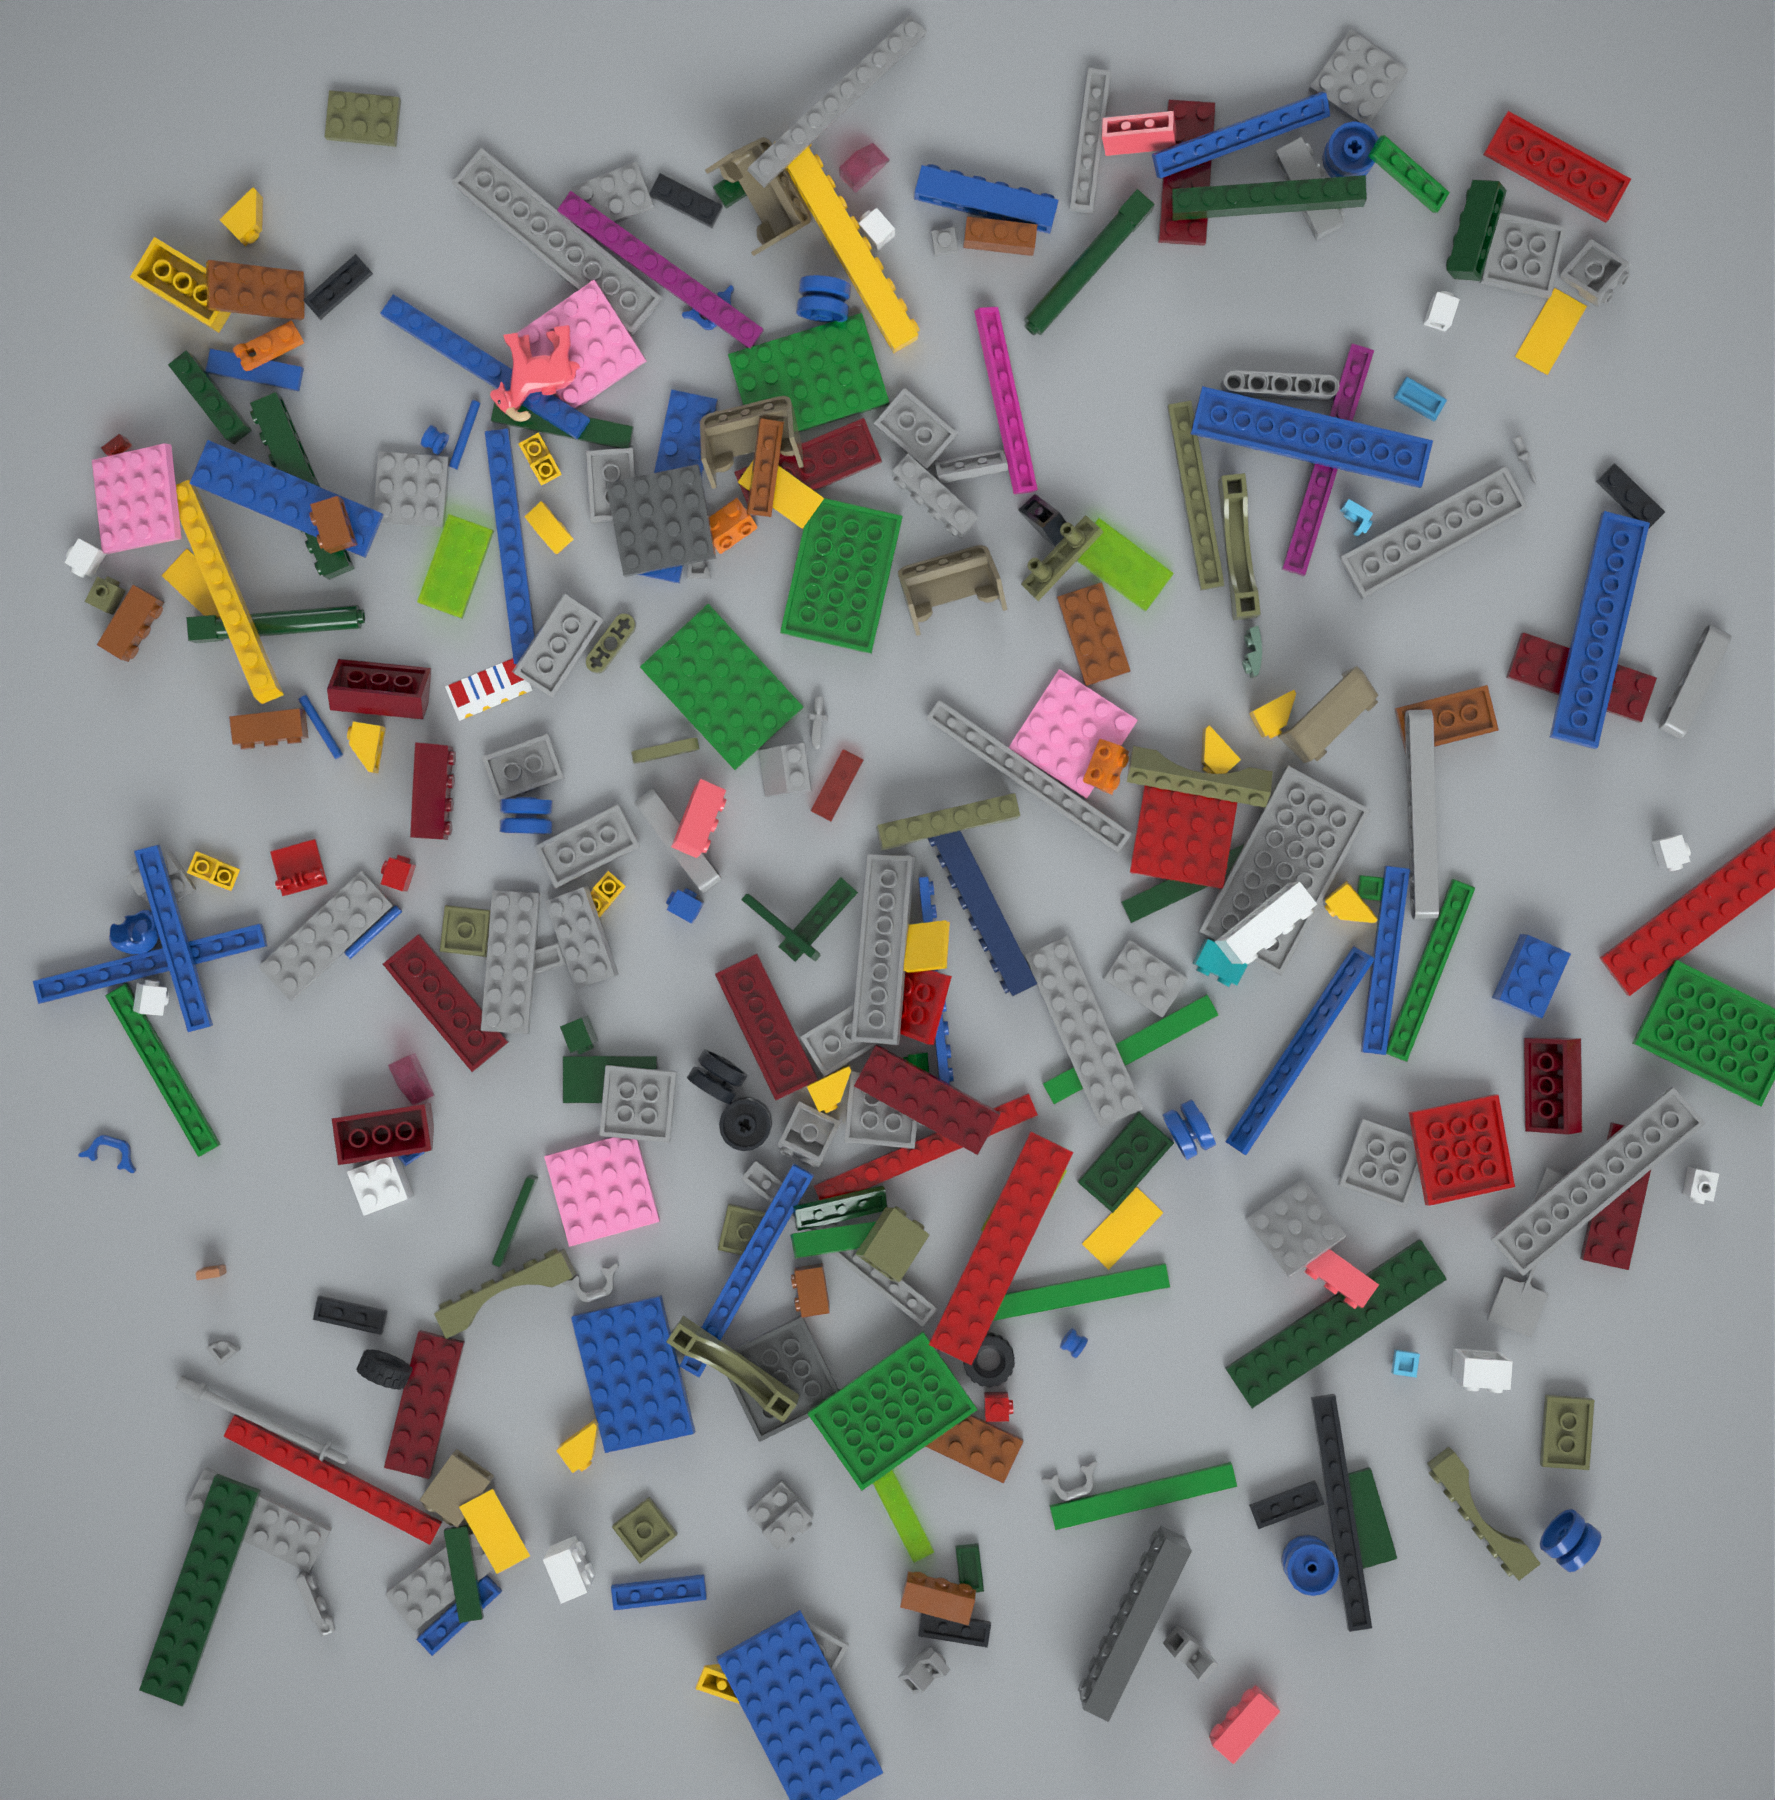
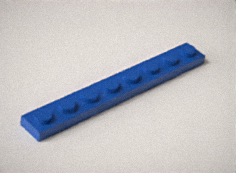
M1317 93L1152 154L1156 176L1157 178L1169 176L1330 117L1327 93Z
M160 844L136 850L134 853L187 1031L192 1032L213 1026Z
M1385 866L1384 881L1373 953L1375 960L1371 968L1361 1052L1386 1055L1410 873V869L1391 866Z

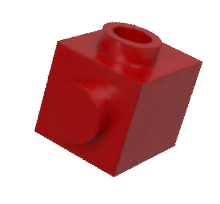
M397 854L396 858L389 857L388 861L385 860L382 865L381 874H383L380 884L408 892L416 865L410 863V858Z
M984 1392L985 1421H1009V1414H1013V1400H1009L1008 1392Z

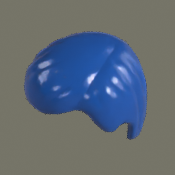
M141 910L137 914L127 915L124 917L125 921L122 924L117 925L113 923L110 926L109 940L111 945L117 950L129 954L148 952L156 945L159 938L155 920L150 910Z

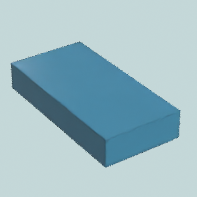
M1409 377L1404 379L1393 398L1433 422L1437 419L1447 401L1444 397Z

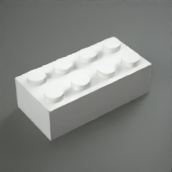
M1300 882L1288 883L1215 942L1232 964H1249L1258 957V951L1263 948L1266 950L1277 942L1275 938L1282 933L1285 935L1295 927L1293 923L1300 918L1304 920L1314 912L1312 908L1317 903Z

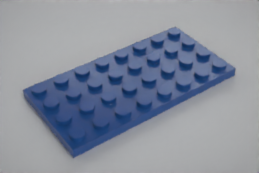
M801 1610L716 1657L790 1800H837L883 1774L882 1768Z

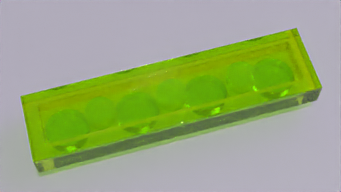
M891 1470L875 1481L873 1485L913 1563L933 1554L934 1548L897 1476Z

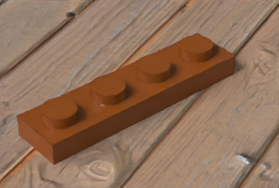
M759 418L747 514L765 517L772 516L784 426L782 421Z

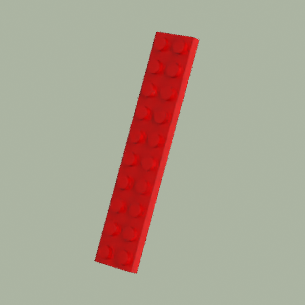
M1775 827L1599 958L1627 996H1631L1670 967L1675 960L1682 958L1775 888Z
M1030 1131L930 1339V1346L972 1365L1074 1153L1073 1151Z

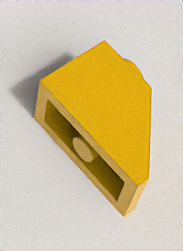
M254 187L219 219L245 247L248 244L254 243L262 231L263 197Z
M1295 690L1249 713L1262 738L1268 735L1271 739L1283 733L1281 728L1287 725L1296 696Z
M353 721L352 726H349L347 731V740H350L349 745L367 771L378 774L386 728Z
M1208 725L1203 729L1201 763L1204 766L1202 770L1210 774H1226L1241 759Z
M1348 881L1325 897L1327 904L1324 907L1332 917L1337 915L1340 920L1375 923L1378 920L1377 916Z
M850 1065L807 1085L819 1112L824 1110L825 1113H828L838 1108L837 1103L841 1101L852 1068Z
M594 1419L561 1443L556 1450L572 1473L578 1469L582 1472L592 1464L591 1460L595 1454L599 1430L597 1419Z
M720 1664L704 1665L695 1689L739 1704Z

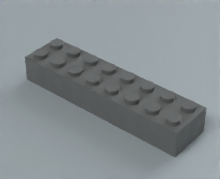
M1161 1525L1158 1532H1153L1149 1542L1151 1546L1148 1552H1144L1139 1562L1141 1567L1138 1573L1132 1575L1129 1582L1131 1587L1127 1595L1123 1594L1119 1602L1120 1610L1117 1616L1113 1615L1110 1620L1109 1633L1107 1637H1102L1098 1647L1100 1651L1097 1657H1093L1088 1667L1090 1672L1086 1679L1083 1678L1078 1687L1083 1710L1107 1722L1110 1721L1192 1552L1186 1537Z

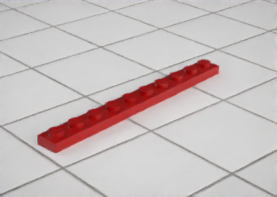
M1029 1093L993 1108L1001 1114L989 1136L1038 1115ZM936 1132L915 1141V1149H896L814 1185L819 1200L865 1190L963 1147Z
M237 1414L232 1418L224 1434L225 1438L429 1545L433 1542L443 1523L326 1460L320 1461L317 1455Z

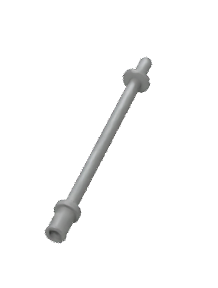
M182 1375L175 1386L176 1390L193 1396V1400L197 1402L205 1399L320 1453V1461H323L325 1457L341 1464H345L348 1461V1457L345 1454L330 1448L332 1445L331 1441L323 1445L209 1391L207 1384L203 1382L199 1384Z

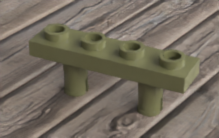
M1086 515L1075 527L1069 522L1061 526L1060 532L1064 536L1063 540L1042 562L1038 558L1029 560L1027 567L1032 573L1021 585L1037 601L1052 588L1103 533L1102 529Z

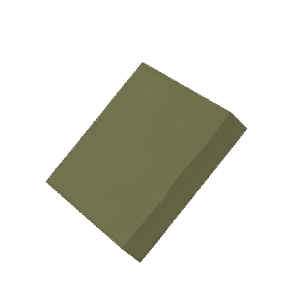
M445 905L440 952L487 957L491 910Z
M729 1203L718 1250L742 1256L766 1212Z
M650 1496L612 1525L613 1530L639 1564L678 1534Z

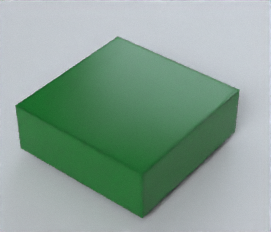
M1359 875L1358 895L1362 899L1381 901L1384 878Z

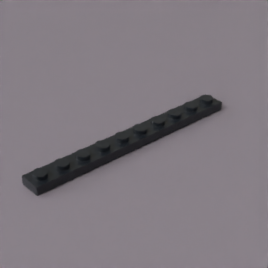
M1328 1394L1311 1397L1333 1542L1339 1567V1580L1347 1629L1349 1632L1372 1629L1336 1395Z

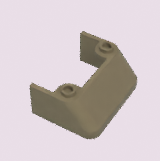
M761 137L731 152L705 169L708 174L719 168L724 179L731 183L739 181L759 216L762 224L757 226L756 235L762 246L751 252L753 256L811 222V214L786 168L765 188L747 171L748 167L772 145L765 137Z
M779 396L709 413L700 420L701 460L712 489L717 488L716 473L728 471L734 464V457L755 452L759 418L784 422L780 453L787 456L795 455L799 468L804 467L801 438L794 408L789 397Z
M984 545L969 547L910 564L898 571L899 581L916 636L921 635L918 622H924L933 614L932 607L969 596L977 595L980 601L986 603L998 599L1002 610H1008L1000 575L988 547Z
M1358 666L1348 669L1341 674L1343 678L1290 730L1278 736L1303 763L1310 762L1313 759L1319 761L1327 753L1325 748L1365 709L1370 711L1378 703L1376 700L1379 696Z

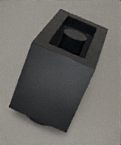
M1034 494L1018 509L1038 533L1052 545L1056 546L1063 540L1064 536L1061 534L1060 528L1067 522L1059 511L1039 496Z

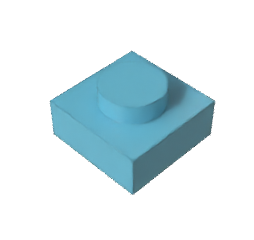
M1395 1349L1391 1373L1417 1378L1420 1354Z

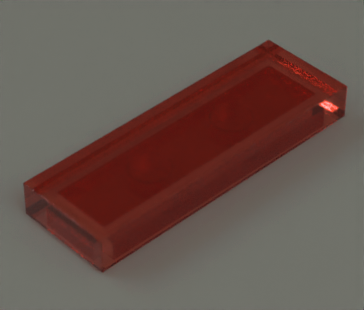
M843 749L811 812L832 822L864 760Z

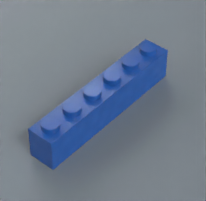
M933 164L921 165L914 200L993 220L1037 224V231L1048 234L1051 233L1059 201L1048 193H1041L1039 195L1032 193L1028 188L1019 187L1015 189L1009 187L1004 182H987L981 176H973L972 178L964 176L962 172L957 170H950V172L941 170L939 166Z

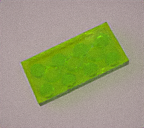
M448 514L417 603L463 619L494 530Z
M1098 518L1095 524L1102 529L1103 533L1082 554L1077 562L1146 612L1174 573L1102 519Z

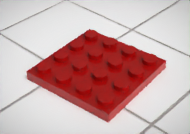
M1144 785L1129 873L1222 889L1224 887L1238 802Z
M1493 1094L1408 1112L1425 1205L1431 1206L1515 1187L1499 1095Z

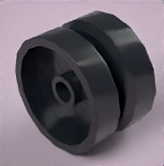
M704 1049L698 1061L705 1069L693 1067L687 1079L714 1098L731 1104L737 1093L729 1084L742 1086L748 1075L728 1059Z
M742 1097L734 1100L721 1114L719 1129L723 1140L733 1149L740 1151H750L763 1145L771 1132L773 1124L771 1112L763 1102L756 1098ZM748 1119L750 1126L744 1127L742 1121Z

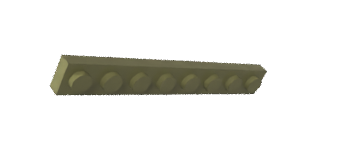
M1192 401L1168 404L1169 420L1200 591L1224 587L1198 436L1191 434L1194 421Z

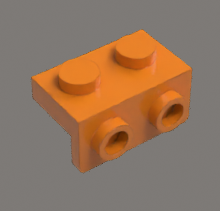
M735 498L709 517L714 547L719 554L730 549L758 528L738 498Z
M1099 739L1083 782L1112 795L1119 786L1122 769L1126 767L1129 761V751L1118 744Z

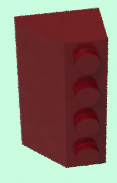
M338 659L327 687L329 708L331 711L424 719L429 703L431 668Z
M415 742L411 838L448 840V835L452 834V821H449V812L453 811L454 801L453 798H450L451 788L453 789L455 785V776L451 773L452 765L456 763V752L453 751L452 746Z
M1524 1038L1525 1132L1566 1135L1581 1133V1038Z
M431 1103L331 1118L338 1165L433 1150L434 1122Z

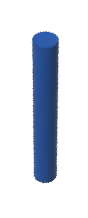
M475 400L471 401L449 463V467L458 470L481 404Z
M307 695L298 699L333 757L335 759L342 757V751Z
M395 905L344 952L349 959L354 957L400 915L402 910Z

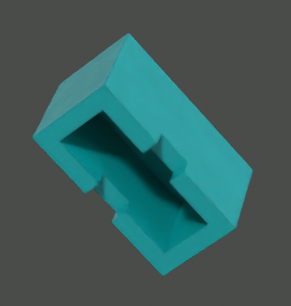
M1209 939L1204 940L1192 963L1198 966L1196 971L1206 976H1209L1210 973L1217 976V982L1227 987H1230L1231 984L1237 986L1248 966L1246 963L1242 965L1232 964L1220 947Z

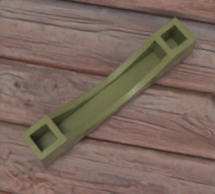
M1245 473L1224 475L1218 480L1232 617L1233 620L1257 618L1261 615L1249 541Z
M1133 746L1129 759L1127 782L1266 808L1271 794L1273 771L1248 767L1241 771L1227 774L1201 773L1175 764L1157 750Z
M1012 793L879 824L876 827L882 851L952 832L1015 820L1021 815L1016 794Z
M557 1248L546 1252L544 1254L545 1258L536 1261L534 1258L522 1264L524 1268L519 1271H515L513 1268L503 1273V1278L496 1282L494 1279H490L480 1285L481 1289L475 1292L472 1289L459 1295L461 1299L452 1302L449 1299L439 1304L440 1309L434 1315L445 1338L447 1339L466 1330L472 1324L483 1304L501 1291L522 1285H542L552 1288L573 1278L576 1272L565 1249L558 1251Z
M684 1315L670 1333L666 1341L668 1344L684 1355L701 1361L727 1376L753 1397L764 1410L781 1422H785L797 1405L799 1398L797 1393Z
M1447 1447L1427 1463L1431 1469L1429 1475L1437 1484L1441 1482L1446 1489L1443 1493L1451 1503L1454 1501L1458 1503L1460 1508L1457 1511L1465 1521L1469 1519L1475 1526L1471 1529L1480 1540L1486 1539L1489 1543L1486 1548L1494 1558L1499 1556L1503 1561L1500 1566L1509 1577L1514 1575L1520 1581L1541 1564L1520 1538L1501 1533L1482 1519L1471 1497L1469 1470L1450 1447Z

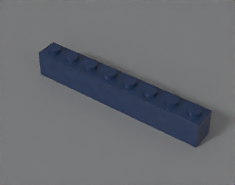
M957 831L928 838L931 847L936 846L940 853L936 857L941 867H947L950 873L947 879L952 889L957 888L961 895L957 899L962 909H968L971 915L968 921L974 931L978 929L982 938L978 939L984 952L989 950L993 958L989 960L991 967L995 973L999 971L1003 978L999 982L1005 994L1010 992L1013 997L1037 985L962 832Z

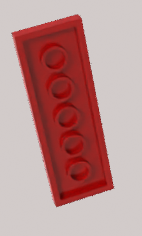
M1507 111L1483 154L1605 223L1610 219L1631 181V178L1510 111Z

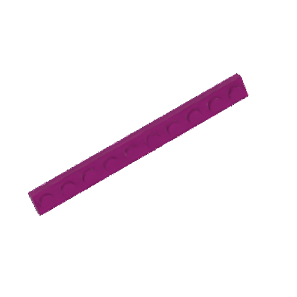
M572 191L568 193L557 209L558 213L747 348L751 349L763 333L764 329Z
M1353 343L1350 345L1339 380L1340 387L1335 394L1329 416L1353 421L1374 354L1373 349ZM1314 463L1281 570L1301 576L1306 575L1338 469Z

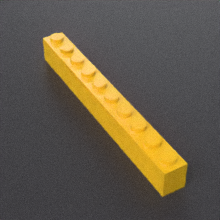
M810 144L786 167V170L894 354L918 340L919 334L917 332L920 329L913 318L910 320L907 316L906 311L908 309L902 298L897 299L893 292L896 288L889 277L886 279L883 275L882 270L884 268L878 257L873 258L869 251L872 247L865 236L862 238L859 234L858 229L860 227L854 216L849 217L845 210L848 206L841 195L837 196L834 188L836 186L830 175L826 176L821 169L824 165L818 154L813 155L809 148L812 146Z
M188 479L176 485L179 519L253 696L261 704L283 696L284 693L198 489L189 484L190 480Z

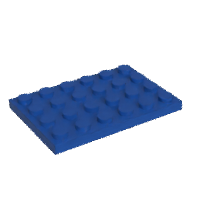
M662 1295L576 1314L571 1317L605 1453L692 1435L696 1432L676 1351L673 1346L666 1342L671 1331Z

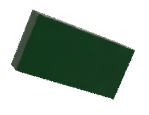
M979 1543L955 1546L960 1584L971 1586L973 1590H976V1593L984 1592Z

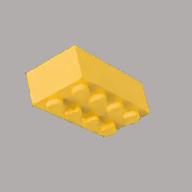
M156 237L153 238L130 278L140 286L219 333L231 312L207 310L206 268Z

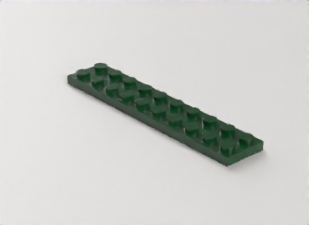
M1418 1239L1366 1274V1276L1378 1283L1379 1286L1363 1308L1358 1306L1356 1309L1352 1308L1343 1301L1346 1297L1338 1292L1225 1367L1250 1407L1253 1409L1446 1281L1447 1278L1423 1242Z
M220 1474L214 1476L139 1691L182 1707L186 1703L259 1498L260 1489Z

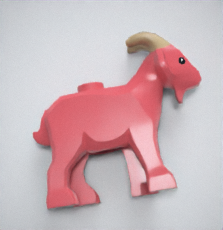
M569 325L554 327V331L546 332L547 338L554 346L553 353L550 356L532 357L529 335L518 337V333L503 335L505 343L511 349L513 358L510 391H506L503 382H500L499 388L491 391L490 396L500 410L513 420L523 422L531 417L528 411L517 412L530 393L542 392V395H552L556 393L557 389L566 388L574 381L576 371L580 369V365L577 362L569 361L568 351L571 346V330Z

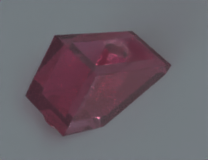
M872 143L853 153L839 167V176L857 193L889 162V159Z
M415 1053L388 1065L397 1086L412 1105L435 1096Z

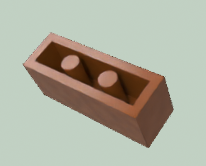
M967 217L964 248L1033 256L1037 224Z
M132 585L98 641L97 646L120 660L129 662L130 659L137 655L139 651L138 646L142 639L149 635L151 631L150 626L154 619L159 618L162 614V606L165 602L144 589Z
M300 708L229 716L232 744L241 746V749H254L255 744L264 743V747L278 746L279 741H287V744L302 743L301 739L309 738L306 712Z
M908 1571L901 1596L900 1608L969 1625L976 1599V1590H973L967 1584H955L945 1578H932L922 1572L913 1573Z

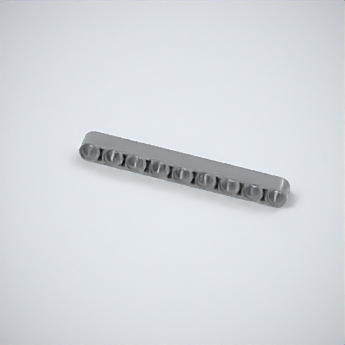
M1431 709L1407 710L1405 713L1411 916L1413 919H1433L1439 916L1433 713Z

